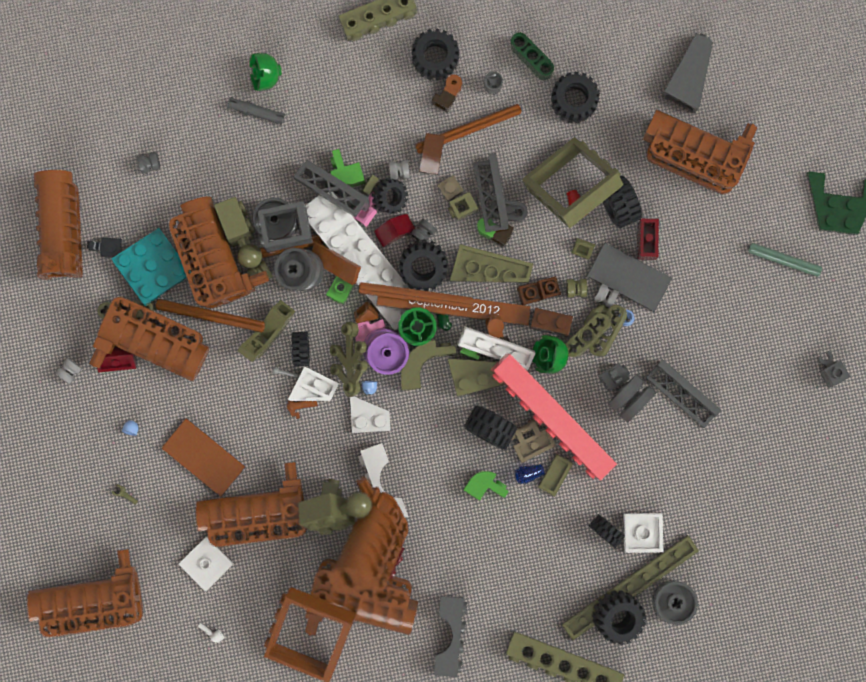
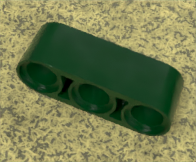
M518 32L513 34L510 42L512 52L539 79H550L554 71L553 62L524 33ZM521 40L524 45L516 46L514 41ZM529 53H534L537 56V58L535 60H530L527 57V55ZM546 66L550 69V72L543 73L540 68Z

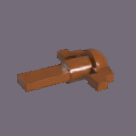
M288 400L287 410L292 417L296 416V419H300L299 412L295 413V410L317 407L318 405L317 401L294 402Z

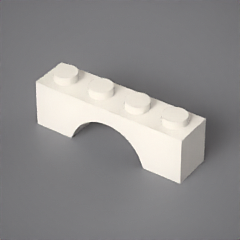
M383 443L361 450L362 455L358 457L361 466H366L368 473L365 474V477L369 484H372L373 487H379L380 492H385L380 484V474L389 460ZM393 497L397 501L404 517H408L402 498Z

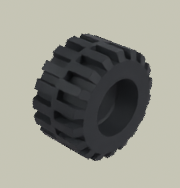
M435 28V31L432 32L431 29H428L426 34L422 32L420 37L415 39V44L412 46V63L417 73L420 72V76L423 78L427 76L428 80L435 78V81H438L440 77H443V79L447 78V75H451L457 67L459 61L458 43L456 40H453L451 34L447 35V31L439 32V29ZM437 46L444 49L447 56L442 62L431 63L424 57L425 51L430 47Z
M569 72L565 77L561 76L559 81L555 83L551 95L552 109H555V114L561 116V120L567 119L568 123H572V121L580 123L581 120L584 122L593 115L599 103L600 91L597 90V83L592 82L593 78L591 76L587 78L585 73L579 75V72H574L571 75V72ZM570 89L580 90L586 97L585 104L577 107L571 106L564 98L565 92Z
M620 176L623 186L603 201L611 221L619 229L642 219L639 199L631 183L624 176Z
M423 239V242L417 240L413 245L410 243L407 249L403 250L399 263L400 276L403 277V282L405 284L408 283L411 289L413 287L416 290L424 289V291H428L429 288H432V290L436 289V285L440 286L442 280L446 277L448 261L445 251H442L439 244L436 246L433 241L428 243L427 240ZM419 257H427L434 262L435 268L428 274H420L413 269L412 262Z
M477 405L474 406L464 424L467 431L500 449H507L517 431V427L507 419Z
M613 590L611 594L605 593L603 599L599 598L597 600L599 604L594 605L595 612H592L593 623L607 641H610L612 644L624 645V642L629 644L631 639L634 638L636 640L638 638L637 635L639 633L642 634V627L646 626L644 621L646 619L645 610L630 593H625L623 590H619L617 593ZM620 611H627L623 621L618 624H611L615 614Z

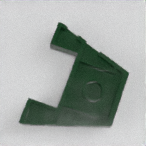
M808 171L807 179L810 184V193L813 197L819 231L858 235L866 219V178L863 180L862 197L860 198L824 193L826 173Z

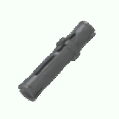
M233 97L229 99L227 109L242 112L245 116L252 115L280 125L283 124L285 113L251 104V101L248 100L245 102Z

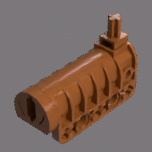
M656 109L642 140L650 143L646 153V158L649 162L724 195L728 194L738 184L755 144L752 140L758 127L747 123L742 136L739 135L736 140L733 139L732 142H729Z
M65 170L35 172L33 177L37 196L34 199L38 204V211L35 212V216L38 217L39 225L36 226V231L39 232V240L36 243L40 247V254L37 255V277L42 280H52V278L57 277L82 278L80 201L78 187L73 183V173Z
M200 197L180 205L183 214L175 216L170 220L169 229L197 304L209 309H215L241 299L256 291V286L269 282L266 270L252 276L238 271L212 197ZM176 221L180 222L177 225V228H174V226L176 225Z
M296 462L284 463L286 481H282L283 488H280L279 491L196 501L198 531L207 530L209 543L214 547L294 538L304 535L307 528L301 526V530H298V532L297 530L288 531V527L296 526V522L300 526L298 503L304 501L301 479H297ZM276 525L282 528V533L279 536L274 533ZM237 530H240L243 534L241 540H238L235 536ZM267 530V534L250 536V532ZM228 534V538L217 540L218 535Z
M365 476L357 479L356 483L360 491L370 498L372 503L371 510L365 517L357 518L354 522L352 531L348 535V540L345 542L343 551L340 553L338 562L335 564L330 575L332 587L338 593H344L345 595H353L358 591L369 590V587L372 592L384 591L408 534V523L397 501L388 493L380 492L379 487H371Z
M129 549L117 551L119 568L115 569L116 576H112L111 579L30 590L27 596L29 621H39L40 632L45 637L124 627L139 622L143 618L141 590L136 567L131 566ZM127 613L133 614V617H126L124 619V615ZM110 614L114 617V622L110 621ZM99 618V622H90L85 625L87 619L96 620ZM66 620H67V627H68L69 630H66V626H64V623L66 622ZM71 620L75 624L74 628L71 626ZM58 623H60L59 629L52 628V626L59 625Z
M325 559L321 562L315 575L311 595L357 613L354 621L410 636L419 601L410 599L412 585L408 580L394 576L391 580H388L390 584H386L382 592H372L369 587V590L358 591L353 595H345L344 593H338L330 583L331 572L338 561ZM327 564L331 565L330 568H323V566H326ZM402 584H405V585H406V589H409V590H405V589L401 588ZM306 610L305 618H308L305 633L310 636L316 635L319 622H322L324 617Z

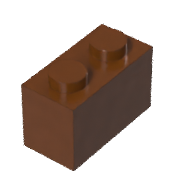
M535 308L530 329L568 337L573 316Z

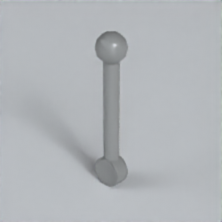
M278 367L272 369L273 374L279 373L296 378L300 376V374L279 370Z

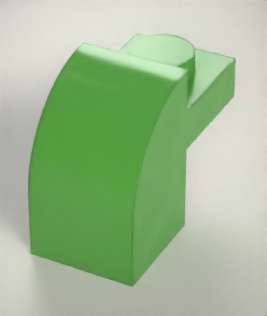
M333 150V157H330L333 168L337 167V169L330 171L331 175L352 188L365 184L360 163L344 166L340 150Z
M489 471L475 474L464 488L465 492L479 501L488 488L503 498L509 492L506 490L507 486L499 480L496 483L493 482L497 474Z

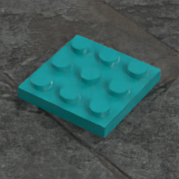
M160 228L111 258V261L144 307L187 279L178 253Z

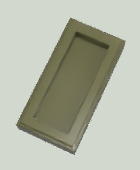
M556 454L538 488L555 497L574 463Z

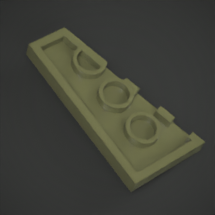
M460 244L450 282L529 283L533 263Z

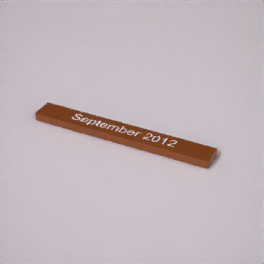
M382 296L377 297L376 305L405 310L421 307L430 313L486 320L488 315L495 313L501 316L503 323L523 326L529 325L531 306L473 299L471 308H463Z

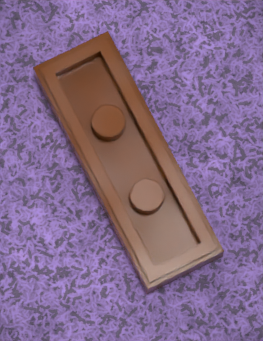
M319 242L314 243L312 251L320 257L324 269L351 285L356 284L361 266Z

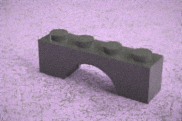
M440 595L439 616L445 619L451 626L452 640L445 650L435 654L434 676L457 678V673L462 671V661H459V653H463L464 641H460L461 633H465L466 622L462 621V615L467 612V602H464V597Z

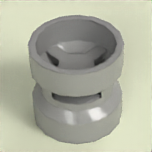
M402 160L401 163L389 162L391 179H410L408 160Z
M602 283L594 300L598 303L602 302L606 307L610 308L613 306L619 292L608 289V286Z
M66 357L63 361V366L58 368L55 373L71 384L75 374L79 373L82 368Z

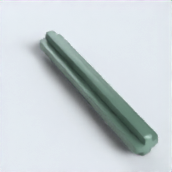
M751 243L748 252L764 259L816 277L820 276L822 272V267L755 243Z

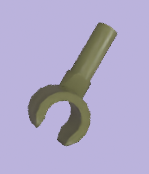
M116 484V486L120 487L121 491L119 494L112 491L113 495L124 497L135 505L138 503V500L126 492L124 486Z

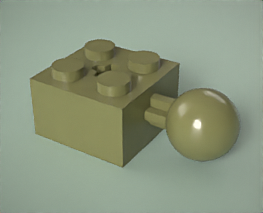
M235 196L215 204L214 206L227 240L232 247L240 246L237 255L239 263L249 269L257 267L262 260V252L256 245L250 242V240L254 239L252 233H255V230L249 218L246 219L245 217L248 215V212L242 200L238 201Z
M356 492L350 495L348 499L327 493L299 502L300 526L306 527L310 531H318L322 535L331 534L336 529H347L349 525L354 524L355 517L362 518L369 514L372 507L371 500L366 494Z

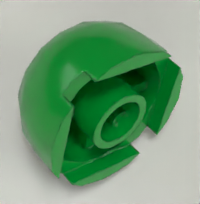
M251 54L249 68L253 67V74H250V79L254 90L264 91L271 89L277 84L279 76L282 75L281 65L277 64L276 59L270 54Z
M413 307L406 310L401 316L398 323L399 333L407 343L414 346H422L429 343L434 337L437 330L436 320L428 310L421 307Z
M543 335L541 336L542 339L534 344L533 351H535V356L532 362L536 363L537 368L535 369L539 373L555 374L564 369L569 357L568 347L558 337Z

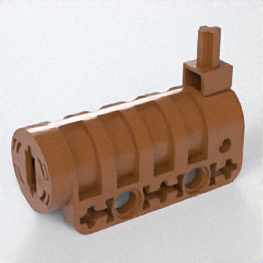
M117 297L111 302L101 323L98 336L92 346L96 350L89 364L100 369L106 354H111L116 346L194 382L205 362L210 347L203 344V336L198 331L129 299ZM120 304H123L124 306L131 309L129 311L123 310L120 307ZM142 310L144 315L142 319L138 320L137 312ZM151 318L159 320L160 323L166 324L165 328L157 326V324L149 322ZM177 326L179 328L178 335L173 336L171 332L172 328ZM185 334L188 336H194V338L197 339L196 342H192L190 339L184 338Z

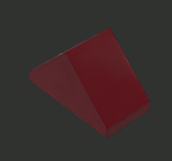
M408 214L389 219L374 230V233L382 248L410 234L415 227Z

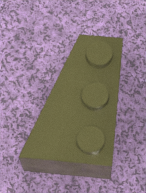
M448 359L457 398L504 386L503 382L499 384L492 377L494 373L490 369L497 362Z

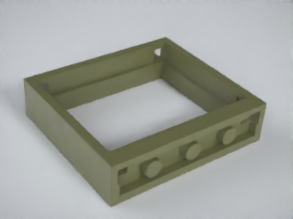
M575 137L521 179L528 192L569 229L623 186L619 177L621 173L615 167L612 169L606 159H600L595 150H590L584 141L580 142ZM580 153L602 171L606 177L565 209L540 185Z

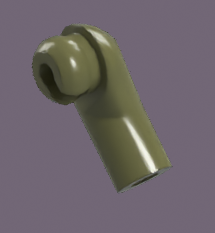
M604 304L597 306L591 310L584 324L590 321L596 314H606L609 308L605 307Z

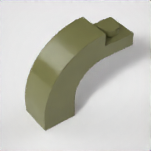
M280 300L271 308L266 316L264 331H255L240 345L237 351L253 363L271 347L296 311Z
M432 340L429 343L416 347L409 354L408 361L402 368V391L421 389L420 372L423 365L434 357L456 355V346H451V343H442L440 347L436 348V341Z

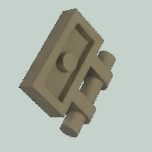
M534 419L529 420L527 424L520 428L517 426V431L512 440L517 438L519 441L513 448L521 463L556 446L552 437L545 430L540 432L538 428L540 425ZM532 430L535 435L525 440L523 434Z

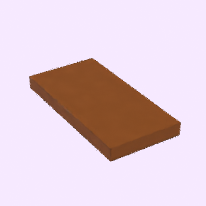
M187 418L162 447L165 452L220 497L223 496L246 467Z

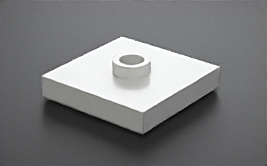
M663 513L623 514L624 553L663 552Z
M207 536L179 563L182 569L205 592L234 564L218 547H214L209 543Z

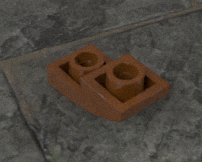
M426 133L419 172L438 175L445 136Z
M556 276L517 287L521 305L524 306L561 295Z

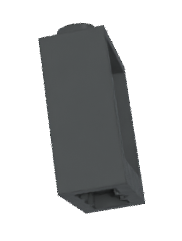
M304 201L258 211L259 217H256L258 229L261 228L262 235L259 236L261 247H265L267 252L313 243ZM297 211L302 235L270 242L265 217Z

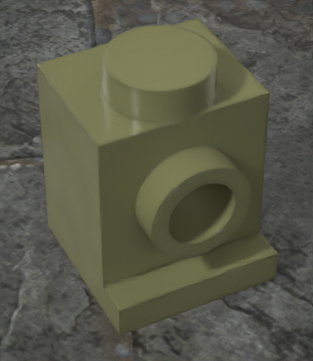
M470 192L450 201V207L447 208L452 219L456 217L457 221L478 212V207ZM464 206L465 211L460 212L458 207Z
M329 479L328 482H323L321 495L332 493L341 497L340 481Z

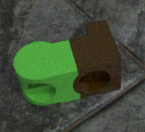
M483 218L477 223L479 234L506 247L514 232V227L509 224L508 229L486 232ZM492 219L488 220L489 226L497 225L493 223Z

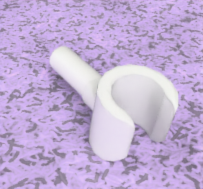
M202 623L198 625L213 642L219 643L224 639V635L219 630L213 633Z

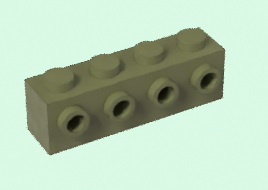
M375 0L338 17L347 40L357 41L363 37L362 35L367 33L374 34L384 26H394L401 19L408 20L413 18L417 13V7L414 0Z

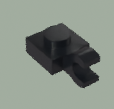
M102 237V243L87 241V249L89 251H101V257L113 258L121 253L122 239Z

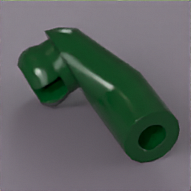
M437 314L439 327L445 331L450 330L452 323L449 321V316Z

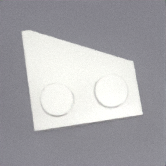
M304 366L288 400L331 401L339 383Z
M350 397L352 433L391 431L389 411L357 397Z

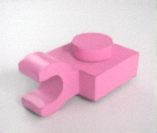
M372 193L368 197L370 207L366 212L361 210L354 217L356 221L366 227L377 213L374 209L375 203L372 202L374 199Z
M379 320L373 324H370L369 321L358 323L359 332L355 339L356 341H364L366 336L373 330L386 328L384 320Z

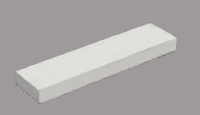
M464 326L457 342L458 346L498 360L506 353L511 354L526 370L529 369L535 356V351L466 326Z

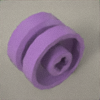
M379 328L366 336L364 342L367 344V350L363 355L376 372L391 375L399 372L406 365L409 358V349L407 343L396 331L389 328Z

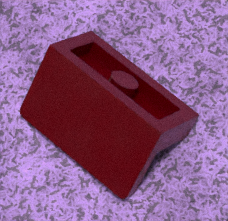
M115 346L111 354H106L100 369L97 368L98 373L136 369L135 355Z

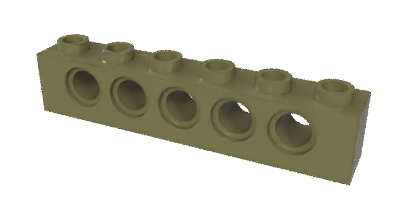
M513 631L505 652L506 655H509V660L517 663L522 660L527 662L526 666L537 670L540 667L545 669V673L550 676L556 677V674L563 676V680L566 682H596L598 675H604L606 678L605 682H622L625 676L622 672ZM524 647H532L533 652L530 656L522 654ZM544 653L551 655L550 662L546 664L540 661ZM566 660L569 662V667L567 670L562 671L559 669V663ZM584 667L587 669V675L580 678L577 676V671Z

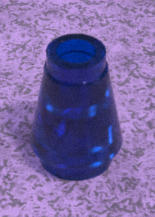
M542 464L520 466L514 471L519 485H526L545 475Z

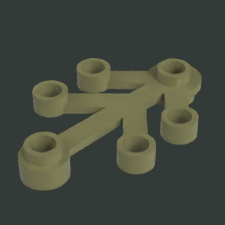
M346 322L341 328L342 334L346 336V355L340 345H331L330 354L331 356H337L346 368L347 375L343 372L341 364H332L330 372L332 375H337L342 381L345 395L347 397H354L360 392L359 380L368 368L366 361H359L362 354L367 350V344L364 341H357L354 345L355 353L353 355V338L358 335L359 327L355 322Z

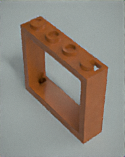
M290 587L288 593H283L279 604H282V607H278L274 619L277 621L276 623L273 622L270 627L269 634L272 635L271 638L267 637L264 647L267 649L264 657L324 682H330L357 613ZM290 604L343 624L328 664L277 644Z

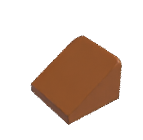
M366 301L354 312L356 323L379 318L377 309L369 301Z

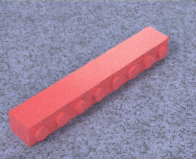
M506 353L490 369L494 373L492 377L499 384L503 382L507 386L505 390L513 398L517 396L520 399V406L526 411L530 410L534 414L532 418L539 425L543 423L547 427L545 431L553 439L555 437L558 438L560 447L566 452L570 451L574 455L572 459L579 466L583 464L587 468L585 472L592 479L596 477L602 480L617 465L511 354Z

